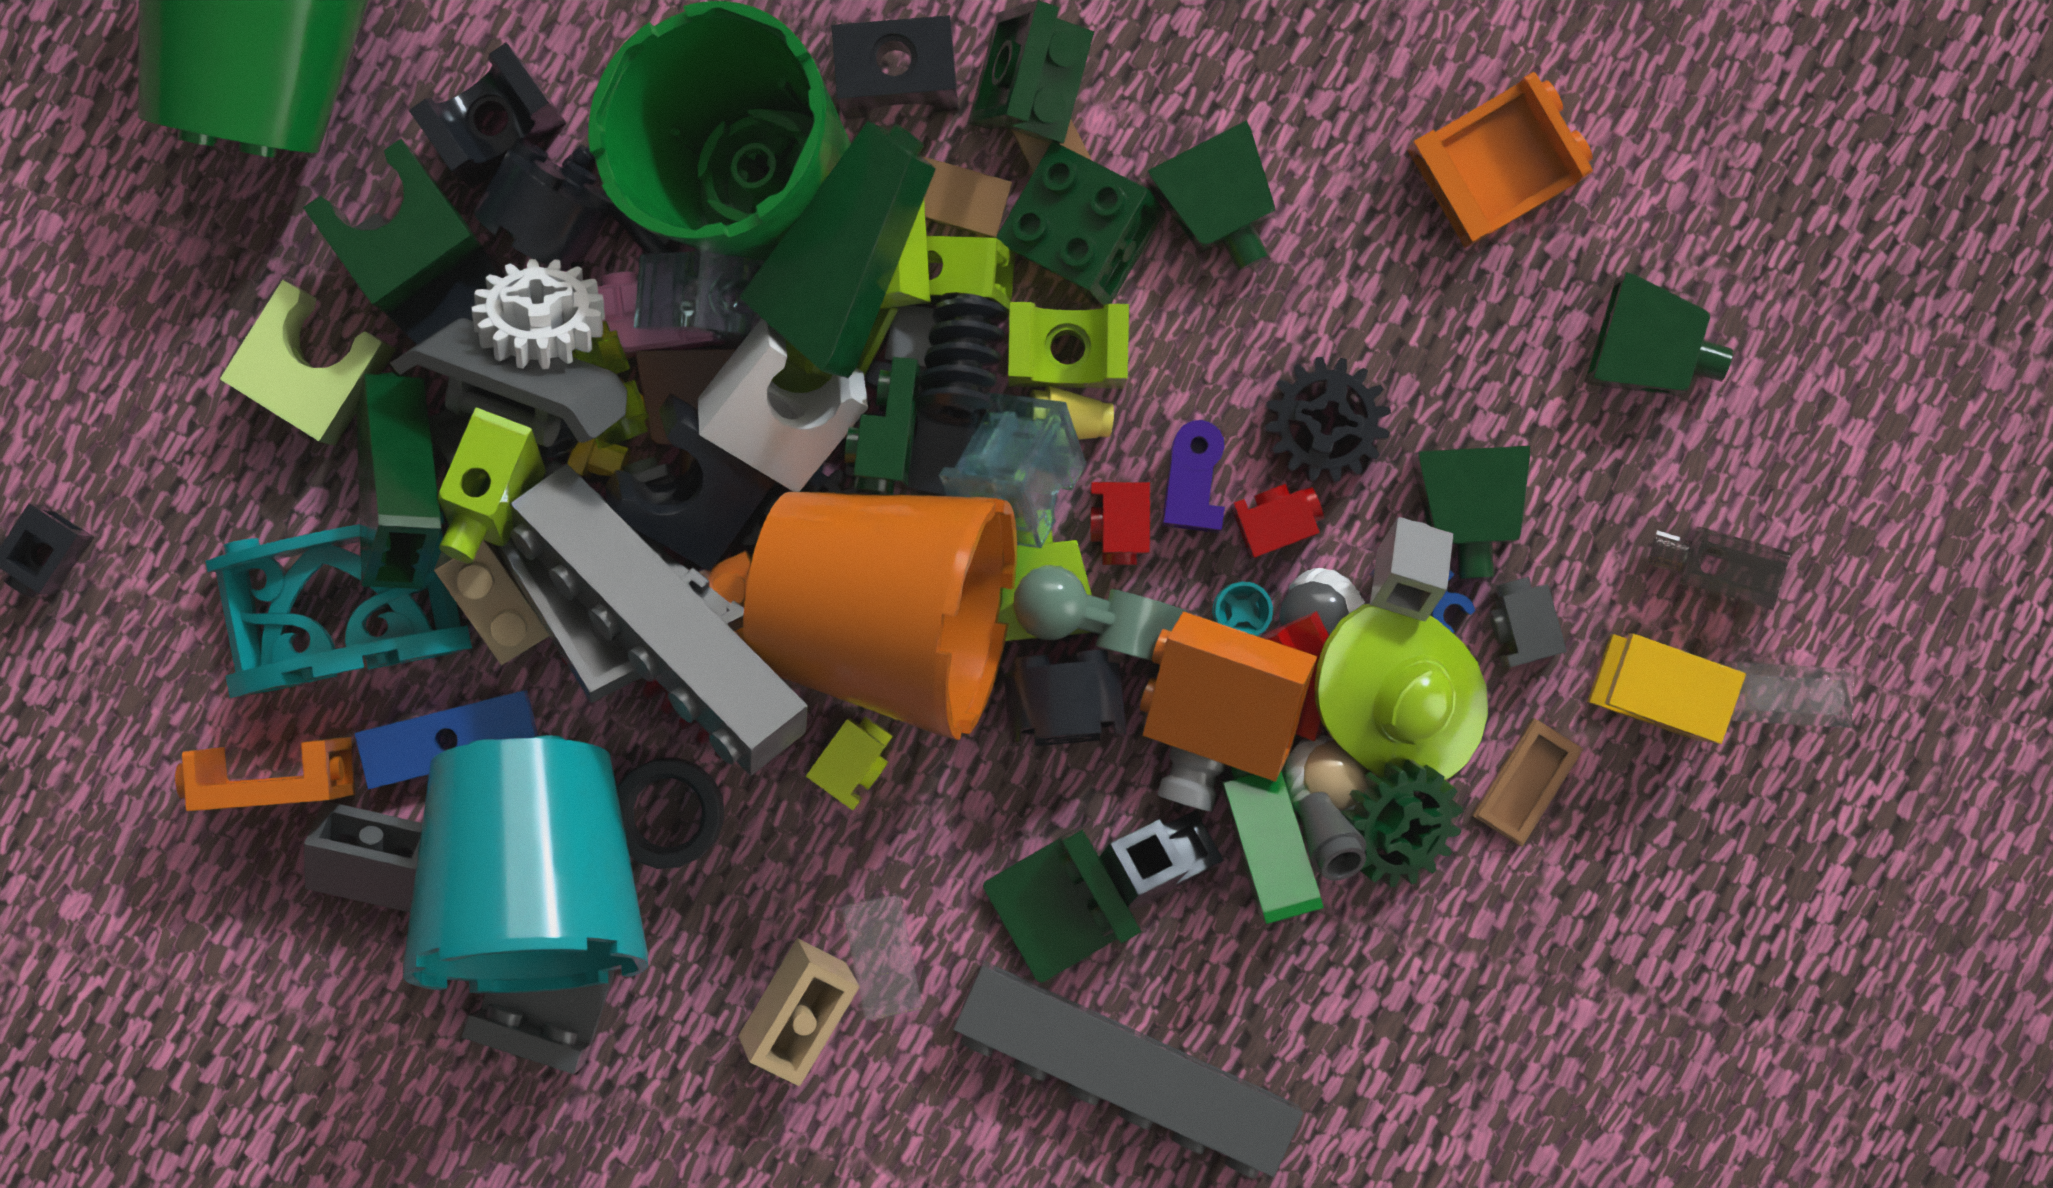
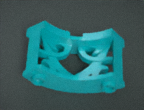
M440 512L441 525L445 524L443 512ZM360 524L310 533L262 545L259 543V538L243 539L224 544L225 555L206 560L205 563L208 573L216 572L235 673L225 676L229 697L236 698L273 692L337 677L338 673L365 668L363 659H366L368 670L442 657L471 649L468 625L461 626L456 601L434 571L441 554L439 545L443 539L442 529L440 530L422 589L370 587L378 595L364 601L353 612L346 628V647L338 649L335 648L331 636L321 624L304 615L290 614V611L305 584L324 564L343 570L361 580V556L338 547L360 542ZM302 554L287 573L283 566L276 561ZM261 569L265 572L267 583L261 590L252 589L249 576L250 570ZM427 588L436 627L435 631L421 607L411 596ZM254 596L261 601L271 602L268 613L257 614ZM389 605L394 612H386L378 616L386 620L388 630L379 637L371 635L366 627L367 619L378 609ZM259 625H264L263 637L261 636ZM286 625L303 628L309 633L310 644L304 652L298 653L294 649L293 641L298 634L284 633Z

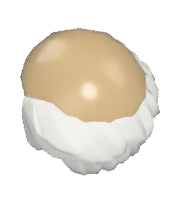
M1320 735L1315 741L1307 738L1301 740L1294 747L1291 754H1289L1282 769L1293 810L1297 812L1300 801L1316 792L1328 794L1340 812L1354 810L1357 802L1351 798L1350 792L1353 789L1364 793L1368 788L1365 775L1369 773V770L1343 750L1332 737Z

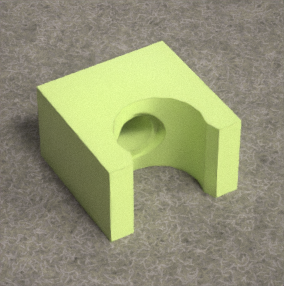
M282 280L220 380L317 441L335 446L357 412L356 405L364 374H381L396 348L364 331L354 339L350 352L340 362L327 368H314L305 360L301 351L300 331L304 320L315 309L316 298L299 287Z

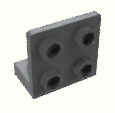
M616 970L608 971L609 983L543 992L485 993L481 1008L468 1015L461 1038L575 1074L586 1064Z

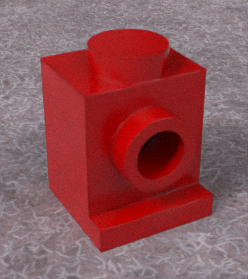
M1091 482L1090 496L1102 497V507H1091L1090 541L1102 542V565H1137V554L1150 553V482Z
M1283 484L1254 495L1257 507L1248 509L1245 499L1230 505L1250 559L1319 534L1320 531L1316 522L1324 519L1322 507L1313 487L1290 494L1287 485Z

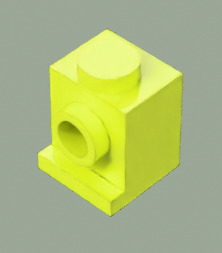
M866 716L860 724L849 718L828 744L806 777L853 811L863 799L854 793V790L859 784L869 790L889 763L880 755L893 736Z

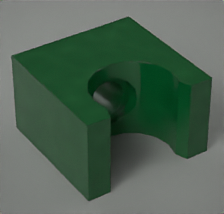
M401 138L384 150L387 163L399 174L403 183L404 200L399 213L388 224L375 230L353 228L346 214L322 196H318L303 207L372 305L387 315L483 247L417 154Z

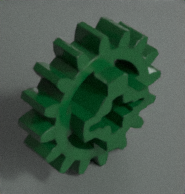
M1407 759L1402 769L1391 761L1385 763L1384 777L1380 779L1371 772L1367 773L1365 778L1368 788L1364 793L1352 789L1349 794L1357 802L1354 810L1341 811L1366 841V862L1360 872L1375 883L1381 879L1390 887H1396L1400 876L1413 885L1417 883L1419 869L1425 868L1433 874L1437 871L1433 859L1438 854L1450 857L1452 850L1445 843L1448 837H1455L1461 834L1462 829L1451 822L1452 818L1463 813V807L1452 800L1458 791L1453 785L1445 781V776L1427 764L1422 767L1412 759ZM1413 791L1424 792L1426 798H1419ZM1382 848L1389 855L1378 854L1376 849Z

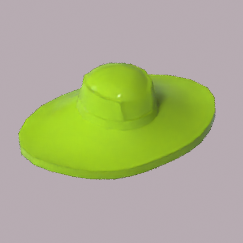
M1370 603L1363 604L1339 621L1323 646L1317 664L1314 686L1316 707L1321 722L1330 736L1352 758L1379 777H1384L1385 763L1391 761L1402 769L1406 760L1412 759L1422 767L1426 764L1445 776L1444 780L1451 778L1469 762L1482 740L1488 716L1487 686L1476 659L1464 643L1437 619L1429 615L1426 621H1421L1370 605Z

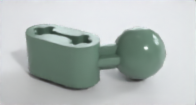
M1044 565L1031 570L1021 579L1014 592V611L1018 622L1027 633L1043 640H1057L1070 635L1078 628L1098 634L1095 646L1152 661L1154 648L1162 629L1172 631L1182 612L1188 613L1185 609L1115 589H1110L1108 600L1088 595L1082 582L1073 572L1062 566Z

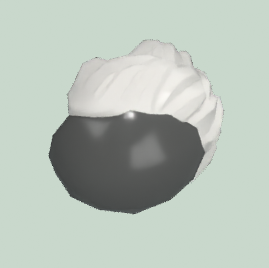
M1313 568L1299 575L1290 584L1289 591L1281 603L1279 620L1281 626L1317 611L1330 636L1339 621L1363 605L1365 601L1361 598L1360 591L1356 590V587L1348 578L1334 570Z

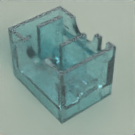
M987 392L986 395L993 399V406L990 409H986L987 412L955 468L944 467L939 476L947 496L986 497L1008 501L1015 515L1017 545L1042 548L1056 522L1054 508L1059 490L1062 487L1064 490L1072 491L1086 466L1067 404L1063 401Z

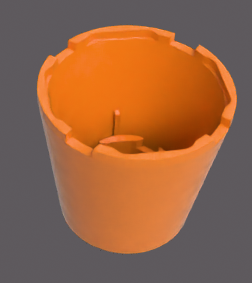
M823 492L784 493L775 502L766 517L745 578L744 642L783 679L945 738L960 740L961 733L970 734L985 709L996 679L1007 637L1009 623L999 622L998 618L1003 588L1011 590L1015 588L1017 527L1012 506L1006 500L986 497Z

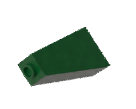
M870 121L865 124L818 188L809 205L794 221L739 296L743 302L822 372L848 379L857 367L936 170L932 164L919 154L924 144L898 124H894L890 131Z
M397 373L364 374L356 405L361 586L422 589L441 530L424 378L404 377Z

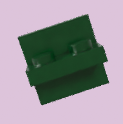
M1040 0L998 12L967 123L989 130L1005 127L1049 143L1063 144L1095 31L1057 18L1059 7Z

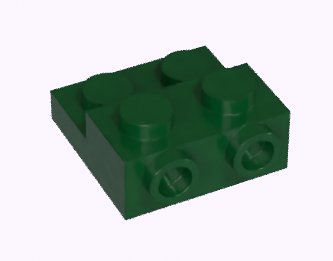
M893 356L891 371L880 370L877 387L876 406H879V411H885L886 416L861 414L860 427H849L845 463H848L849 467L854 468V489H857L859 493L893 495L894 486L908 487L917 414L916 400L919 396L922 373L917 359Z

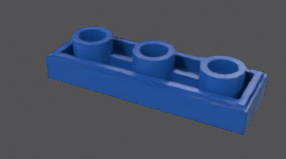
M524 690L354 733L368 790L429 775L432 758L447 750L440 742L441 734L447 728L453 730L457 735L456 747L484 739L501 740L537 737L538 732L528 691Z

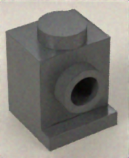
M1524 577L1495 585L1498 597H1495L1498 609L1489 612L1490 622L1497 643L1499 645L1507 643L1510 651L1508 654L1499 656L1502 667H1514L1567 652L1548 584L1532 587L1530 578Z

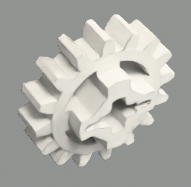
M529 259L527 268L520 271L510 263L505 265L506 277L500 278L489 274L486 277L487 290L479 289L474 293L476 306L472 307L474 331L478 332L480 346L482 349L493 347L495 359L498 361H502L510 355L516 356L517 368L523 369L530 359L539 361L542 369H549L550 358L559 357L562 361L569 364L573 362L572 350L576 348L589 353L592 350L591 337H602L603 335L602 320H605L604 299L602 294H598L597 281L595 279L583 280L582 268L578 266L567 272L561 271L560 260L554 259L548 268L539 267L536 259Z

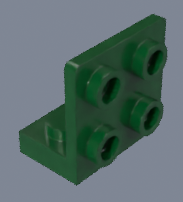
M1053 142L1049 145L996 238L1012 252L1073 283L1089 300L1104 308L1105 304H1112L1163 217L1165 209L1149 189Z
M1081 825L985 880L983 883V889L1038 982L1050 979L1117 939L1122 944L1141 933L1139 924L1126 906Z

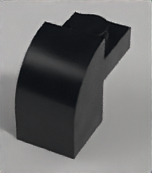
M1196 810L1164 826L1159 819L1111 842L1099 856L1129 910L1143 907L1163 898L1170 890L1217 868L1224 861Z

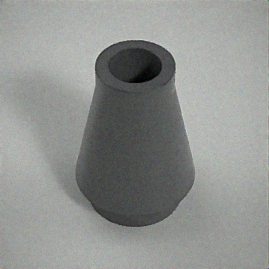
M1316 792L1303 798L1297 810L1302 819L1312 868L1322 873L1326 879L1332 881L1343 880L1356 874L1366 862V841L1363 836L1336 808L1328 794Z

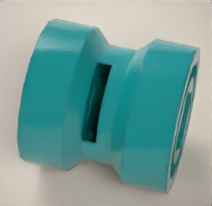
M1241 581L1227 585L1219 591L1213 601V620L1225 626L1259 636L1268 628L1272 621L1273 605L1271 598L1262 587L1255 583Z

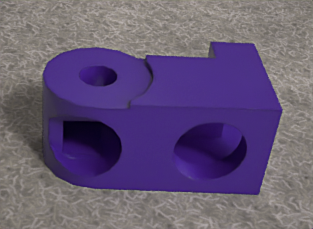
M1204 420L1191 421L1183 425L1174 438L1171 447L1162 526L1219 533L1222 530L1225 507L1209 505L1213 468L1222 457L1224 438L1220 430L1210 422Z

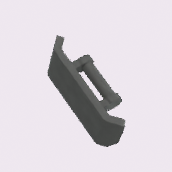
M465 318L455 320L390 363L399 375L419 365L449 376L445 397V407L448 411L459 415H465L466 413L472 415L477 407L532 428L536 443L545 447H550L555 442L559 434L561 418L564 419L576 439L581 443H585L599 436L621 419L626 412L628 390L620 378L612 371L574 357L573 362L569 364L562 361L559 357L550 358L549 369H542L539 361L530 359L523 369L517 368L516 356L510 355L508 358L498 361L495 359L493 347L482 349L478 332L474 331L473 321ZM477 386L534 407L535 413L476 392L475 388Z

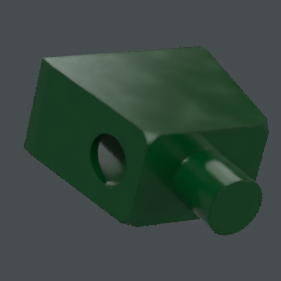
M1247 120L1147 171L1146 181L1200 254L1224 243L1237 271L1244 270L1269 256L1254 226L1272 218L1276 210Z
M1625 272L1615 279L1584 383L1677 396L1687 392L1693 374L1722 382L1729 370L1733 349L1704 340L1710 320V313L1707 310L1635 274Z
M1530 446L1418 451L1412 454V464L1426 524L1430 527L1453 533L1452 545H1457L1459 579L1494 577L1492 543L1513 542L1520 539L1530 462Z

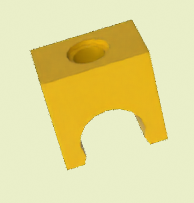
M1611 634L1587 702L1696 741L1722 744L1746 673L1636 634H1629L1628 638Z

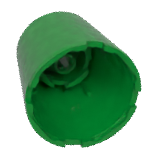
M138 0V118L154 124L179 129L177 139L214 146V143H217V138L240 142L238 151L258 156L275 158L277 148L306 153H319L369 0Z
M706 1L683 6L684 12L669 17L655 26L649 22L640 28L620 47L607 65L597 85L590 108L588 123L590 153L595 156L598 172L603 182L601 186L616 207L632 221L659 236L732 263L759 270L794 221L809 205L818 188L851 143L814 59L805 45L785 24L767 12L742 3Z

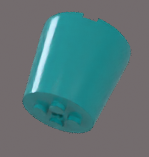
M545 735L533 738L476 740L467 745L443 751L432 758L403 961V979L406 982L422 988L443 990L447 989V980L469 981L470 993H526L609 983L608 971L621 969L622 976L633 977L648 968L646 940L611 756L608 751L593 744L565 740V738L560 736Z

